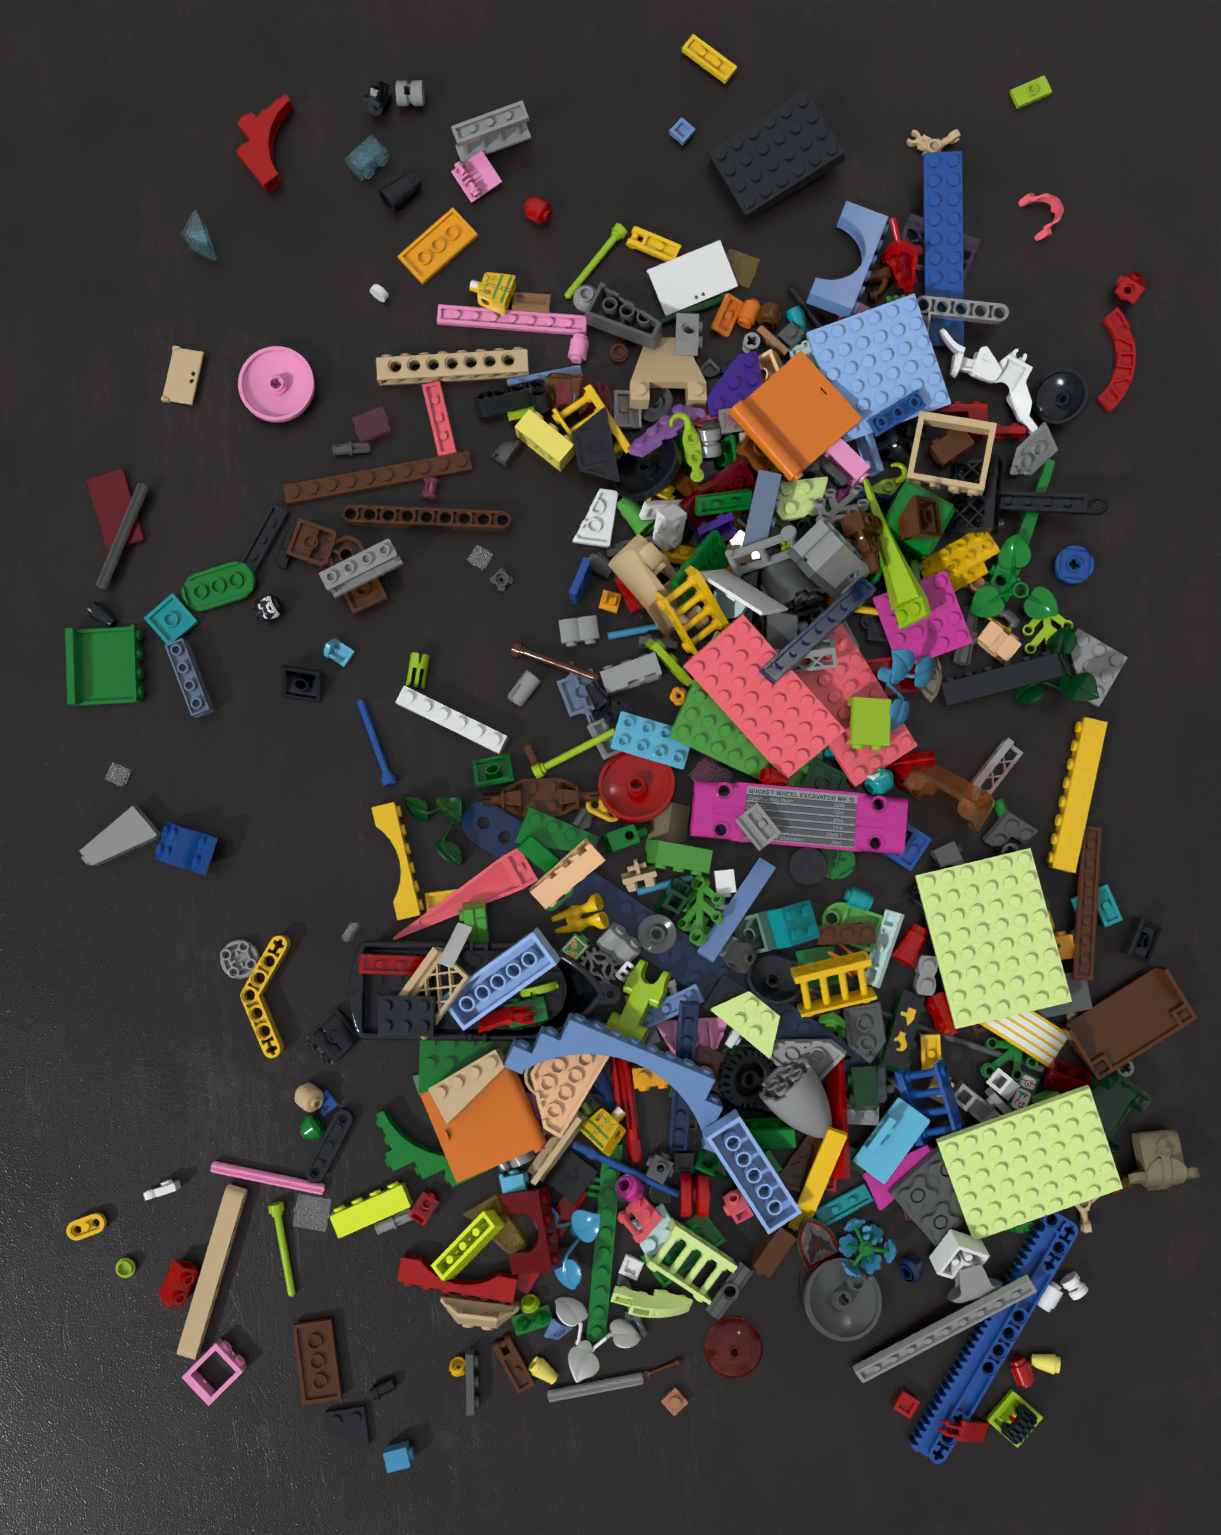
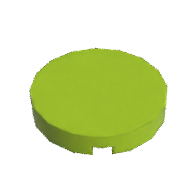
M558 980L526 986L519 991L520 996L528 997L531 993L542 994L553 991L559 987Z

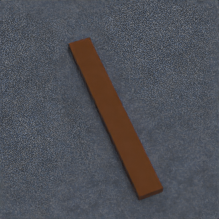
M1085 826L1079 854L1072 979L1093 981L1102 827Z

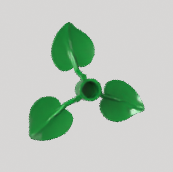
M1018 534L1009 537L1002 544L998 553L1000 565L1003 568L1011 567L1016 581L1011 584L1009 592L1000 595L995 587L983 586L979 588L973 596L970 612L973 615L987 618L1000 614L1005 607L1001 598L1011 595L1018 598L1025 596L1028 598L1024 602V611L1033 619H1044L1058 615V606L1053 594L1044 587H1035L1029 595L1027 584L1021 582L1015 570V567H1025L1031 558L1028 545Z

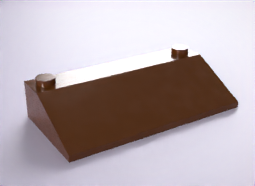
M1158 965L1092 1006L1093 1009L1086 1010L1065 1023L1061 1028L1081 1059L1099 1081L1197 1019V1016L1168 968Z

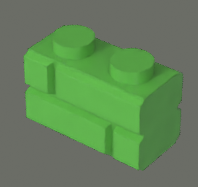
M485 901L463 902L462 910H459L460 922L464 921L465 925L472 927L466 942H490Z

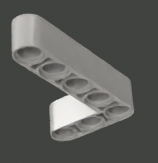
M920 296L917 298L918 303L924 302L927 305L926 310L920 311L928 333L930 318L1000 324L1009 315L1008 307L1001 303L934 296ZM943 304L946 307V311L939 312L937 305ZM956 307H964L965 314H958ZM975 309H983L984 316H977ZM994 311H1002L1003 318H997L994 315Z

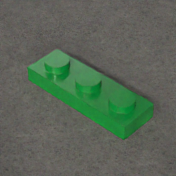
M747 488L696 495L695 514L697 516L750 509L752 490Z

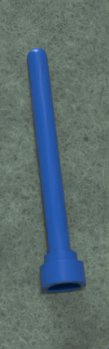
M359 699L357 704L383 773L381 775L382 785L386 787L398 782L396 775L389 770L365 701Z

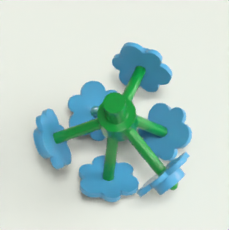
M858 1218L849 1220L844 1230L848 1232L855 1230L860 1244L858 1245L857 1238L852 1237L851 1234H847L845 1237L842 1236L839 1239V1244L841 1245L839 1251L845 1257H851L852 1253L855 1254L857 1250L860 1252L853 1263L848 1260L841 1261L844 1271L854 1277L861 1276L860 1270L856 1266L860 1260L862 1262L860 1264L861 1268L865 1269L868 1274H872L875 1270L881 1268L880 1263L882 1262V1257L877 1254L875 1255L874 1252L884 1253L887 1263H891L897 1252L896 1246L892 1243L891 1239L885 1242L884 1248L872 1247L877 1242L881 1243L883 1241L884 1231L875 1224L865 1225L862 1228L864 1233L862 1237L858 1228L866 1221L865 1219L860 1220Z

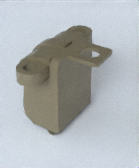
M1175 1129L1131 1134L1139 1172L1128 1175L1130 1184L1141 1183L1144 1187H1148V1191L1164 1190L1171 1185L1184 1183L1186 1179L1200 1177L1197 1167L1187 1168L1185 1166L1179 1135Z

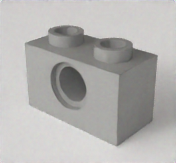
M676 313L675 355L698 356V348H702V336H699V334H702L703 322H699V314Z

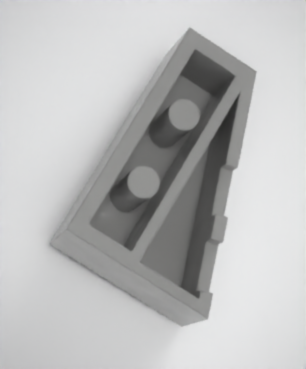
M655 652L641 655L634 660L622 661L620 665L615 667L613 665L606 666L600 672L605 692L608 695L659 680L662 677Z

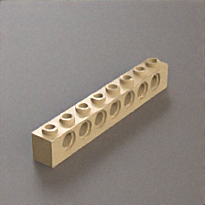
M515 347L512 350L496 348L494 351L478 349L475 352L459 350L456 353L441 351L437 354L423 352L412 356L411 354L404 353L400 354V356L382 355L376 358L377 381L380 386L430 383L439 380L440 382L505 379L529 375L528 351L522 347ZM508 359H512L514 363L512 365H506L505 361ZM490 360L495 361L493 366H487L486 363ZM474 361L477 363L474 367L470 368L467 366L469 362ZM453 362L458 364L454 369L448 367ZM432 364L439 365L435 370L430 369ZM413 365H420L418 370H411ZM395 366H401L398 372L392 371Z

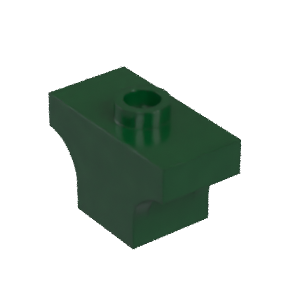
M674 875L655 905V910L671 919L675 914L679 915L689 899L688 893L692 887L691 884Z

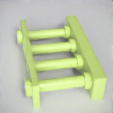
M672 1218L668 1223L671 1235L656 1256L652 1257L648 1253L644 1255L647 1266L654 1272L659 1271L691 1292L697 1301L701 1303L704 1301L710 1305L712 1301L707 1293L723 1270H729L734 1273L737 1265L733 1258ZM683 1239L686 1241V1246L669 1268L661 1263L675 1242ZM698 1249L702 1256L688 1275L684 1278L676 1273L692 1250ZM712 1259L717 1262V1266L701 1288H699L692 1281L706 1262Z

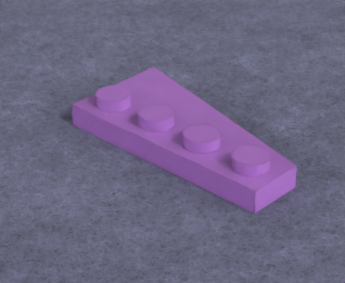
M682 404L673 406L667 415L662 416L641 437L633 441L627 448L630 455L644 457L661 446L662 440L676 436V431L685 427L684 421L678 418L674 420L673 427H670L669 421L673 414L678 412L685 413L693 421L697 417L702 419L706 416L704 409Z

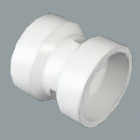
M1075 1271L1068 1273L1060 1281L1063 1288L1069 1291V1296L1072 1300H1078L1088 1292V1287L1080 1281V1277Z

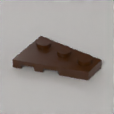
M809 1135L804 1137L780 1172L779 1177L786 1188L801 1193L823 1138Z

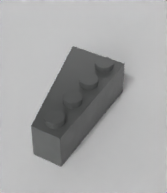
M600 282L585 312L587 325L656 350L663 336L662 323L645 311L639 310L632 302L626 301L617 292L611 291L604 283Z

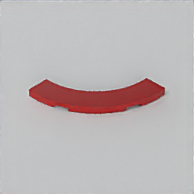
M1118 307L1102 320L1111 335L1115 348V368L1112 378L1106 389L1096 398L1108 413L1126 394L1132 382L1136 366L1135 340L1132 337L1128 321Z

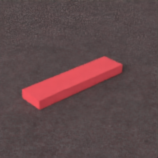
M440 380L422 384L438 456L457 453Z

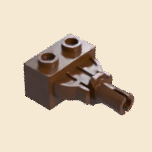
M861 510L841 518L840 523L844 537L857 542L861 549V556L866 558L869 573L875 574L880 572L882 569L877 554L880 551L878 536L883 534L881 519L876 515Z

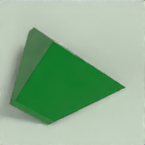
M702 1145L694 1162L695 1169L712 1177L728 1180L727 1170L717 1154L703 1149Z

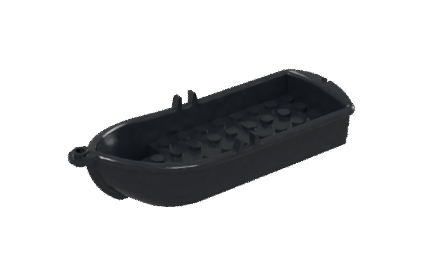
M364 941L359 945L349 977V987H356L358 992L357 994H348L350 1014L358 1037L364 1040H423L421 1037L378 1036L377 996L399 995L412 976L358 974L359 953L427 956L432 947L445 949L448 942ZM465 942L456 963L470 976L516 942ZM554 949L561 958L560 961L529 984L533 985L558 980V988L540 994V997H546L550 1020L516 1028H510L509 1025H500L490 1031H484L479 1034L478 1029L481 1019L463 1031L447 1010L436 1025V1036L428 1037L426 1040L513 1042L514 1039H522L527 1042L535 1041L541 1026L553 1027L560 1033L569 1013H579L587 1018L599 1004L616 1003L620 999V989L614 984H600L581 963L571 956ZM440 964L441 972H447L448 967ZM453 973L454 985H457L463 977L459 973ZM448 974L441 975L442 986H449ZM436 976L430 978V988L437 987ZM449 988L442 989V996L449 991ZM431 990L430 996H436V1001H438L437 990ZM610 990L615 994L612 998L607 996V992ZM425 991L420 992L418 996H425ZM517 992L489 1013L505 1008V1005L510 1004L509 1000L521 998V1001L529 1000V997H522L520 992ZM436 1004V1015H437V1013L439 1012V1011H438V1004Z

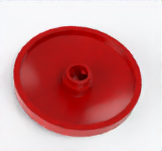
M620 752L609 759L601 770L598 779L599 796L606 810L622 821L641 823L652 820L661 815L673 800L675 778L672 768L662 763Z

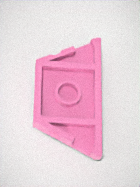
M717 1016L698 1018L695 1058L700 1044L712 1049L718 1048L727 1023ZM678 1019L667 1020L656 1026L674 1054L676 1052Z

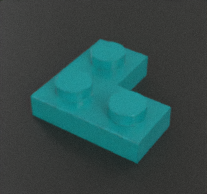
M1108 884L1101 885L1098 889L1097 914L1103 927L1123 920ZM1077 896L1070 899L1075 912Z

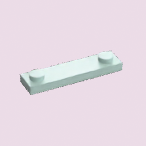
M885 909L876 937V943H874L869 956L872 966L867 967L865 970L867 984L877 988L881 986L904 918V914Z

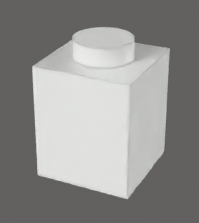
M734 869L713 871L716 893H720L723 897H732V893L736 892Z
M1000 1068L986 1082L1006 1100H1009L1020 1087L1017 1082Z

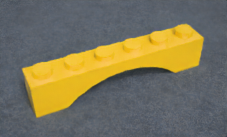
M392 802L371 807L376 827L391 840L400 861V885L393 901L397 921L422 915L424 904L422 899L418 897L417 892L420 891L418 880L415 881L413 873H416L415 865L409 859L411 848L409 843H406L404 837L407 835L405 824H401L400 817L403 816L401 806H397V803Z

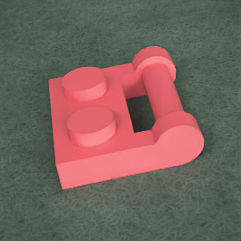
M643 1195L637 1202H630L625 1210L617 1214L616 1218L627 1227L637 1243H642L662 1220L663 1216ZM632 1215L643 1226L640 1230L630 1220Z

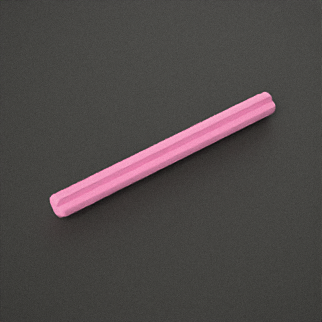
M214 1161L211 1165V1172L319 1195H323L325 1192L324 1183L311 1182L309 1180Z

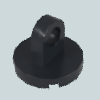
M895 425L888 429L889 438L879 442L876 446L880 459H889L898 455L905 462L911 457V446L908 442L905 443L906 440L903 438L906 436L899 425Z

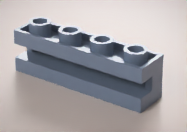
M759 470L742 547L770 538L768 537L769 530L774 529L776 518H772L774 510L778 511L780 499H776L777 494L782 492L784 481L781 480L782 474Z
M181 638L166 644L165 648L191 716L200 718L215 712L189 641Z

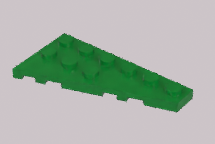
M420 1040L418 1093L427 1091L430 1087L495 1049L501 1048L506 1057L512 1042ZM528 1041V1043L533 1046L534 1041Z

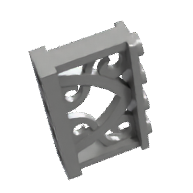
M386 539L320 572L319 575L326 589L336 599L404 564L390 539Z

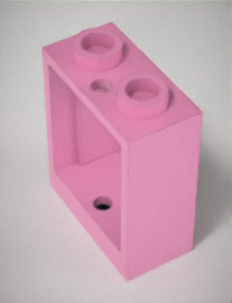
M842 438L823 453L848 480L847 486L862 485L863 478L868 477L869 474L867 472L870 466Z
M220 1338L182 1376V1379L209 1406L243 1373L247 1365L244 1358L236 1355L232 1350L230 1343ZM215 1350L235 1371L217 1391L196 1370Z

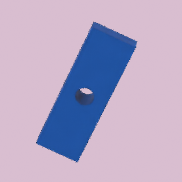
M915 390L866 421L877 437L926 407V404L918 390ZM895 410L899 411V416L895 415Z

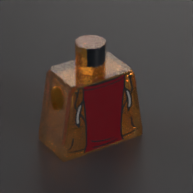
M550 373L545 378L551 408L557 407L562 411L583 396L585 374ZM572 413L564 419L572 418Z

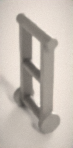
M785 526L779 535L733 551L730 549L726 550L725 555L734 574L741 578L745 573L789 559L790 557L786 554L789 550L768 556L765 548L788 541L790 548H793L797 543L795 539L797 531L794 526ZM758 551L761 557L760 560L739 567L736 558Z

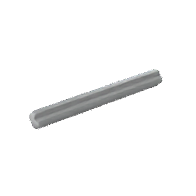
M640 1372L548 1390L547 1397L549 1402H555L644 1384V1378Z

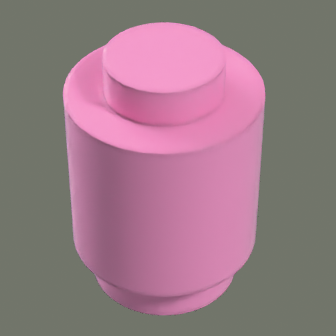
M577 333L570 340L568 358L575 364H581L586 361L589 346L586 335Z

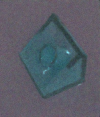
M195 210L192 212L181 236L191 250L216 261L218 259L207 225L198 211Z

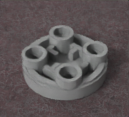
M246 940L232 941L220 953L222 969L231 978L242 979L249 977L260 960V954L256 946Z

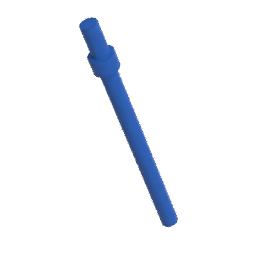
M577 1141L573 1143L572 1148L585 1154V1157L591 1160L596 1159L625 1174L633 1175L640 1181L678 1198L679 1190L647 1177L646 1174L598 1152L592 1146L587 1147Z

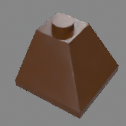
M918 495L911 497L898 519V532L901 540L915 541L942 537L938 499Z

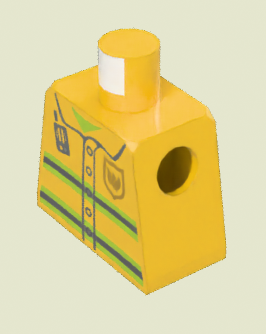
M486 272L482 282L471 280L469 290L477 293L479 305L505 316L516 289V276Z
M619 1106L611 1114L601 1108L579 1126L578 1129L603 1153L610 1157L626 1132V1129L619 1123L626 1113Z

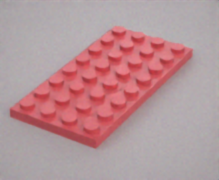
M742 613L684 663L683 666L779 773L789 778L846 730L793 669L774 685L759 672L778 652Z
M841 623L826 637H833L837 667L796 674L845 728L846 731L832 741L828 747L852 786L855 787L865 781L869 773L877 768L888 766L918 745L904 723L890 731V746L883 747L881 751L871 750L869 746H864V749H852V745H846L847 741L850 740L851 707L847 706L848 699L852 697L889 698L843 623ZM825 655L820 660L831 662L832 655ZM804 658L800 663L810 665L813 660Z

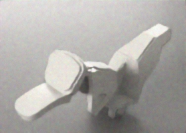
M942 328L939 331L940 338L955 353L951 359L949 375L955 378L958 372L969 373L973 378L987 383H1005L1009 387L1006 400L1018 423L1020 422L1022 426H1026V430L1031 435L1038 427L1029 416L1032 400L1026 380L1033 367L1025 363L1027 354L1025 353L1023 357L1017 358L1016 353L1018 349H1015L997 362L989 348L984 346L979 349V352L974 353L973 359L963 357L966 347L956 343L948 332Z

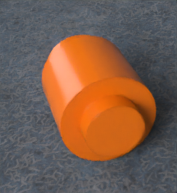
M752 298L745 300L737 316V323L740 326L750 329L755 324L761 308L760 302Z

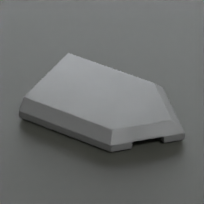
M1044 422L1017 447L1010 470L1011 475H1032L1048 458L1058 451L1047 423Z

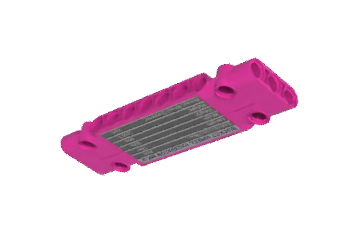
M695 780L690 836L751 842L734 820L757 802L781 832L769 844L856 852L904 853L908 812L907 798L742 782L727 783ZM720 786H726L728 789V794L725 797L719 794ZM876 799L881 802L879 810L873 807V802ZM719 824L725 828L723 835H718L715 832V828ZM872 838H876L878 841V846L875 849L870 845Z

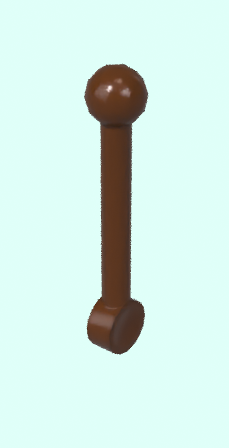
M676 1358L674 1362L651 1371L644 1370L643 1377L648 1379L652 1374L672 1366H680L681 1360Z

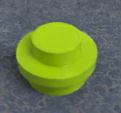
M127 1257L120 1259L115 1267L116 1273L122 1278L132 1276L136 1269L135 1262Z
M527 1294L521 1299L520 1306L524 1313H533L539 1308L540 1301L534 1294Z

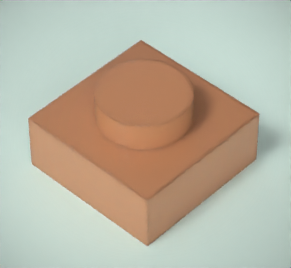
M676 1386L661 1398V1402L673 1416L689 1403Z

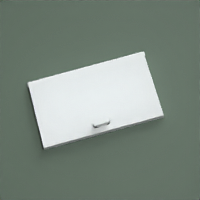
M721 240L647 270L665 316L738 287Z
M726 569L700 572L704 580L725 592L726 597L733 601H739L761 616L788 611L787 607Z

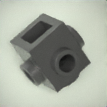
M655 1151L654 1155L650 1154L646 1162V1166H648L645 1172L646 1176L664 1184L667 1176L671 1177L675 1169L671 1155L664 1151L660 1153Z

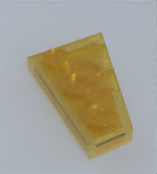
M498 1193L463 1213L467 1218L474 1221L483 1211L494 1210L505 1226L492 1240L508 1255L517 1252L527 1245L511 1215H502Z

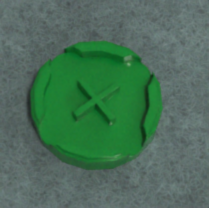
M820 849L828 861L825 877L840 880L847 877L853 871L855 866L853 851Z

